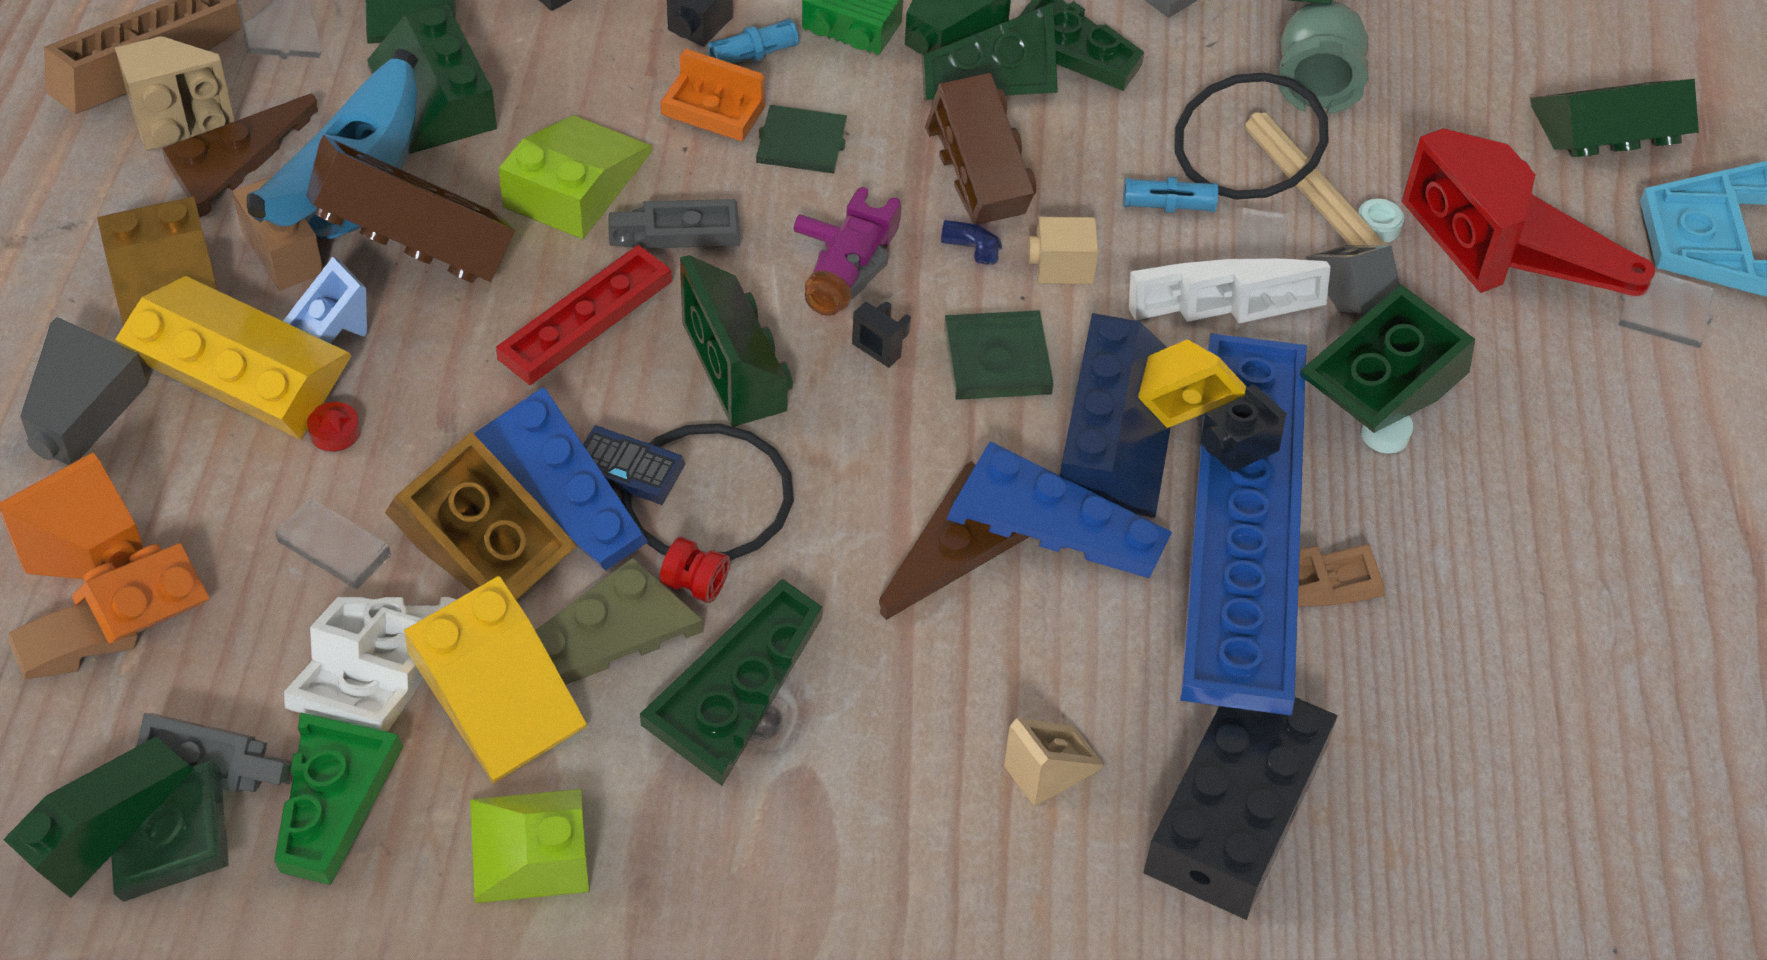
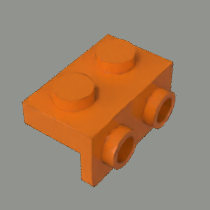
M684 49L679 56L680 74L660 101L661 115L743 142L765 108L764 74Z
M158 543L145 547L129 557L132 563L115 569L112 562L96 567L82 576L85 583L71 596L76 605L88 603L109 645L199 607L210 599L181 543L163 550Z

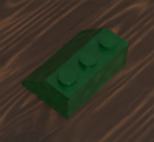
M448 3L404 15L367 59L371 74L389 61L396 49L407 50L419 60L414 68L417 101L415 126L409 147L410 154L497 129L493 90Z
M1695 79L1645 82L1530 98L1531 107L1553 149H1571L1572 157L1598 155L1599 146L1609 144L1613 145V152L1641 149L1640 140L1654 139V146L1682 143L1681 135L1699 133Z
M690 255L680 257L682 323L730 425L735 427L786 412L787 391L793 389L791 372L785 361L778 362L775 356V343L772 333L767 326L761 327L758 321L757 305L751 292L744 293L736 275Z

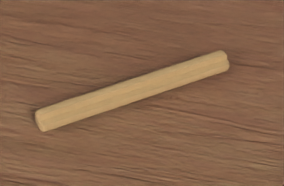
M1255 112L1245 123V129L1289 179L1310 161L1267 113ZM1317 168L1296 185L1348 245H1386Z

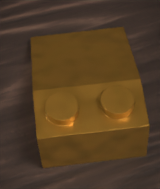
M194 196L97 217L123 326L141 297L184 276L190 277L218 291Z
M472 431L400 491L385 511V514L422 553L468 589L473 591L495 577L500 576L516 601L577 547V544Z

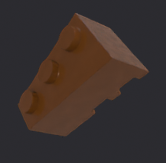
M991 73L940 83L925 125L929 137L938 135L945 150L939 152L943 165L953 164L959 180H954V187L974 226L1026 214L1031 200L1036 194L1034 174L1030 168H1025L1020 155L1022 152L1020 135L1016 128L1010 127L1006 116L1007 101L1005 94L1001 88H996Z

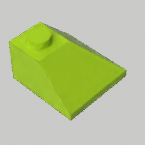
M582 789L470 799L475 903L589 892Z

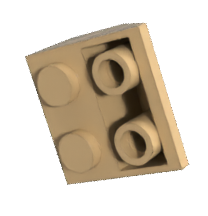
M162 36L115 47L131 111L146 151L174 144L234 122L219 54Z

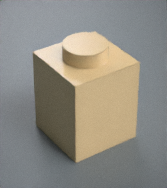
M1039 217L1037 236L1028 237L1027 249L1028 264H1036L1037 283L1094 284L1099 252L1095 217Z

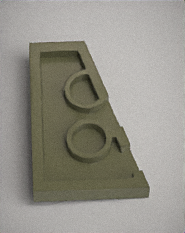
M631 558L535 631L563 682L567 685L608 669L610 662L637 651L640 652L641 656L660 649V642L681 634L689 638L702 633L703 619L635 559Z

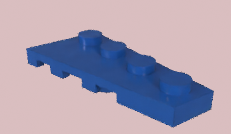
M542 387L474 433L577 544V547L605 571L648 543V540L545 387Z
M991 441L988 443L953 503L946 519L963 525L966 519L990 525L989 532L1008 538L1012 532L1039 539V547L1059 552L1060 548L1084 552L1085 559L1146 578H1150L1172 534L1171 531Z

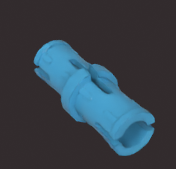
M788 18L757 29L754 26L744 28L742 33L735 36L708 42L707 50L710 57L732 64L750 59L753 62L763 60L764 55L798 46L799 35L794 22L792 23V19Z
M1166 177V181L1126 178L1124 181L1123 207L1164 208V213H1174L1175 209L1205 210L1215 212L1217 209L1218 183L1177 182V177Z

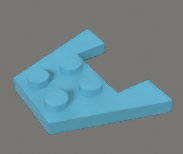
M1767 161L1644 189L1640 203L1656 268L1767 297V260H1754L1739 204L1767 205Z

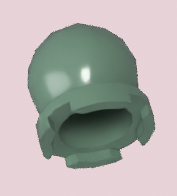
M1333 1L1331 4L1310 3L1301 7L1289 18L1281 37L1282 59L1279 63V76L1294 79L1314 93L1321 106L1327 108L1326 114H1333L1348 109L1364 95V87L1368 81V61L1366 56L1369 48L1368 34L1359 14L1339 2ZM1279 85L1281 93L1290 104L1305 111V105L1312 107L1308 100L1291 88Z

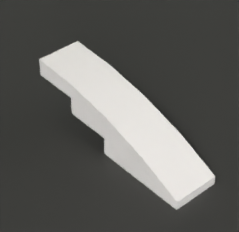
M1279 258L1224 259L1179 263L1131 271L1129 311L1135 320L1180 311L1187 322L1232 313L1238 323H1244L1319 307L1327 304L1331 266L1327 261Z

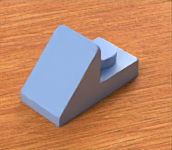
M332 257L283 322L330 344L342 328L365 337L367 333L366 287L339 259Z

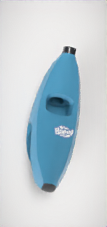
M396 49L391 59L375 71L359 87L334 117L287 164L258 190L247 195L248 214L260 223L266 220L277 226H292L305 218L316 234V237L322 239H333L362 227L348 220H344L342 226H339L315 214L317 207L312 205L306 194L318 146L322 136L325 135L402 169L408 156L415 126L417 86L414 68L419 61L418 58L407 50Z

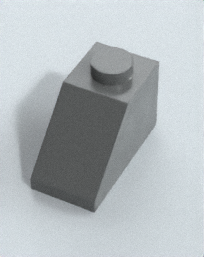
M1345 245L1306 256L1307 260L1328 262L1331 266L1328 286L1329 298L1339 312L1357 313L1359 319L1400 285L1391 245Z

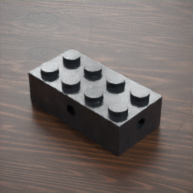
M1295 697L1292 715L1219 706L1151 840L1143 873L1247 920L1327 750L1338 715Z

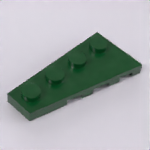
M781 579L640 713L641 726L723 786L822 619V606L784 579Z

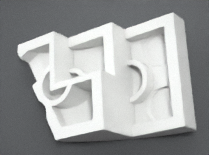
M337 597L310 627L312 661L284 691L285 709L388 732L411 700L423 679V676L408 655L404 630L454 602L456 599L441 597L439 605H405L403 597H384L374 600L364 597Z

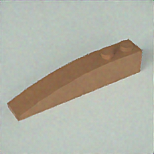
M162 0L44 47L46 93L74 114L87 111L99 104L127 94L115 47L162 36L208 51L254 19L275 0Z

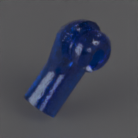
M944 220L941 243L975 248L974 259L977 263L994 265L998 262L999 250L1003 249L1001 239L978 224Z

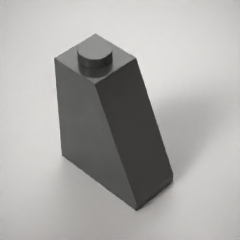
M56 317L50 323L20 415L28 437L27 443L29 447L43 459L51 460L54 458L67 465L81 459L147 386L138 353Z

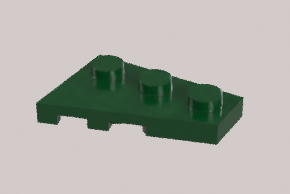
M1031 0L1019 16L1051 3L1054 5L1057 65L1119 90H1125L1142 66L1144 51L1108 25H1096L1084 16L1085 9L1075 1L1069 4L1063 0Z

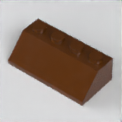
M323 135L320 140L306 194L312 205L317 207L315 210L317 216L339 226H342L344 220L362 226L360 234L383 245H387L389 239L406 245L404 253L421 262L431 264L433 258L450 265L447 270L448 272L465 281L474 283L476 277H480L492 282L516 231L496 211L328 136Z

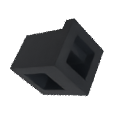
M1251 385L1246 388L1244 396L1205 413L1200 443L1210 455L1216 457L1231 472L1237 471L1280 450L1287 413L1258 387Z

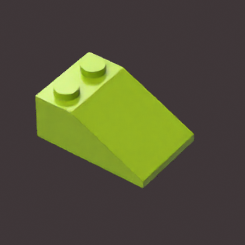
M571 115L523 138L498 169L503 208L584 239L651 154L652 145Z

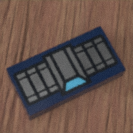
M594 425L583 444L612 488L663 505L685 466V461L680 454Z

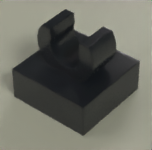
M865 301L853 312L852 344L890 368L901 358L902 339L907 337L910 332L911 316L906 314L899 321L891 318L892 304L889 302H884L876 308Z

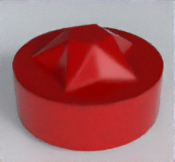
M324 403L316 407L307 420L312 443L324 451L336 452L347 449L357 441L360 435L358 415L346 403Z

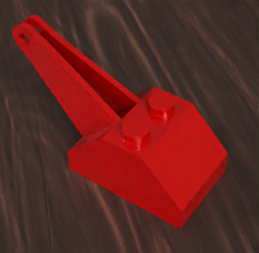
M1444 128L1420 136L1401 202L1480 293L1503 285L1509 267L1608 289L1629 296H1641L1648 291L1655 274L1653 263L1623 248L1534 196L1532 189L1536 174L1531 170L1528 163L1522 160L1508 144Z

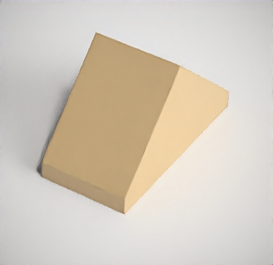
M1016 718L1010 725L1004 767L1034 807L1096 774L1104 766V763L1074 725Z

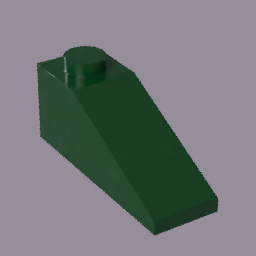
M155 736L46 795L3 840L38 873L68 897L72 898L194 769Z

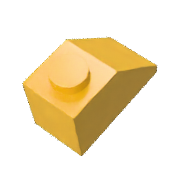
M1187 339L1148 356L1138 398L1166 428H1169L1244 396L1247 387L1220 357Z

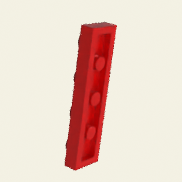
M640 245L635 246L497 345V360L531 386L672 282L671 269Z

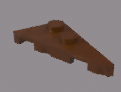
M310 93L162 148L165 162L187 198L194 196L199 217L207 215L212 210L210 201L226 187L231 190L237 188L248 173L258 169L280 149L278 140L291 128L300 131L309 123L312 115L318 112L317 100Z
M972 461L964 466L880 597V614L885 620L1029 538V536L1012 532L1009 538L989 532L990 525L966 519L964 525L946 520L953 503L976 466Z

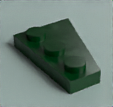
M1053 3L922 55L924 100H934L940 83L987 73L992 74L996 88H1001L1005 96L1058 93Z

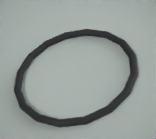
M1266 72L1238 74L1209 85L1186 105L1175 127V155L1186 176L1195 183L1212 184L1193 170L1184 153V129L1194 109L1213 93L1238 83L1265 81L1289 87L1309 101L1319 119V143L1310 161L1290 179L1268 188L1233 190L1218 186V195L1235 200L1267 198L1292 188L1318 166L1329 143L1328 116L1316 95L1294 79Z
M720 423L686 425L655 437L648 444L657 447L684 436L695 434L720 433L746 440L767 454L782 476L783 502L775 521L754 541L729 551L721 552L728 555L730 561L760 549L783 528L794 502L792 474L777 449L750 431ZM621 491V502L648 540L646 544L660 554L666 555L670 546L662 543L642 527L632 509L631 494Z

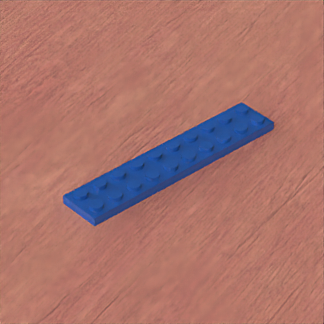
M1210 333L1208 351L1220 357L1246 387L1251 385L1258 387L1284 410L1287 415L1280 450L1234 472H1231L1216 457L1210 455L1200 443L1180 701L1292 715L1295 701L1305 379L1300 376V371L1306 366L1307 345ZM1205 413L1202 415L1201 435H1202V429H1203V423H1204Z

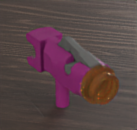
M860 187L848 203L846 218L840 227L802 214L797 216L793 228L794 232L823 241L827 247L826 250L819 252L815 269L805 283V301L812 310L825 316H832L838 313V311L844 310L850 301L867 286V283L887 266L888 254L883 250L882 246L890 244L899 228L901 202L898 198L889 199L883 207L873 208L865 202L868 197V189Z

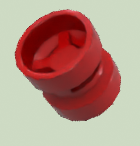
M679 536L665 555L659 580L663 585L674 590L686 588L691 591L693 598L710 604L716 599L725 583L730 568V557L716 550L702 551L699 549L697 542Z

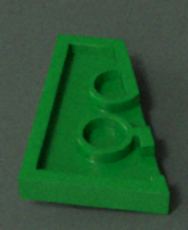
M300 712L298 730L301 734L298 752L293 753L290 772L293 776L290 798L284 802L274 862L280 873L331 885L403 749V744L399 735Z

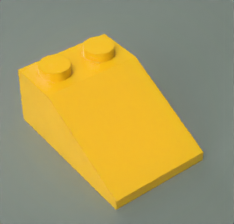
M500 576L495 577L404 630L409 657L493 784L587 728L585 719L530 620Z

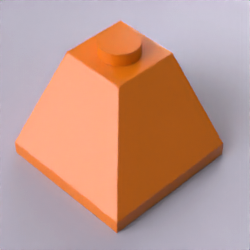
M94 452L0 502V515L21 568L26 574L83 579L82 576L106 563L112 562L115 569L132 563L129 557L144 548L136 523Z

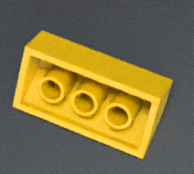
M187 276L141 297L115 339L121 346L138 353L142 364L299 440H302L308 430L307 420L309 415L316 407L324 403L351 358L349 352Z

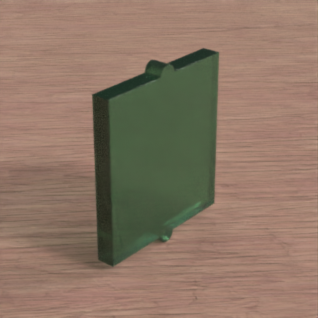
M770 105L765 125L759 128V139L761 140L756 155V163L835 174L839 153L845 149V139H843L847 115Z

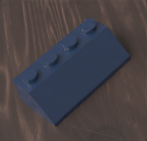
M1092 313L1060 476L1137 515L1155 518L1171 427L1166 428L1138 398L1148 356L1167 347L1140 321Z

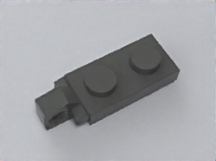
M735 199L643 201L642 208L634 209L632 212H609L608 215L610 246L635 247L640 245L642 248L646 247V249L740 246L738 207Z
M144 713L136 747L155 736L158 737L194 769L184 781L231 792H242L243 790L256 792L259 781L281 785V783L290 784L292 761L265 755L267 742L255 740L254 736L154 713Z

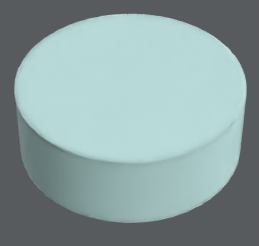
M1370 199L1360 206L1358 214L1385 243L1398 238L1404 223V213L1397 204L1386 199Z
M1407 416L1375 433L1362 424L1361 436L1364 442L1375 451L1386 454L1397 453L1408 445L1413 431V422L1410 416Z

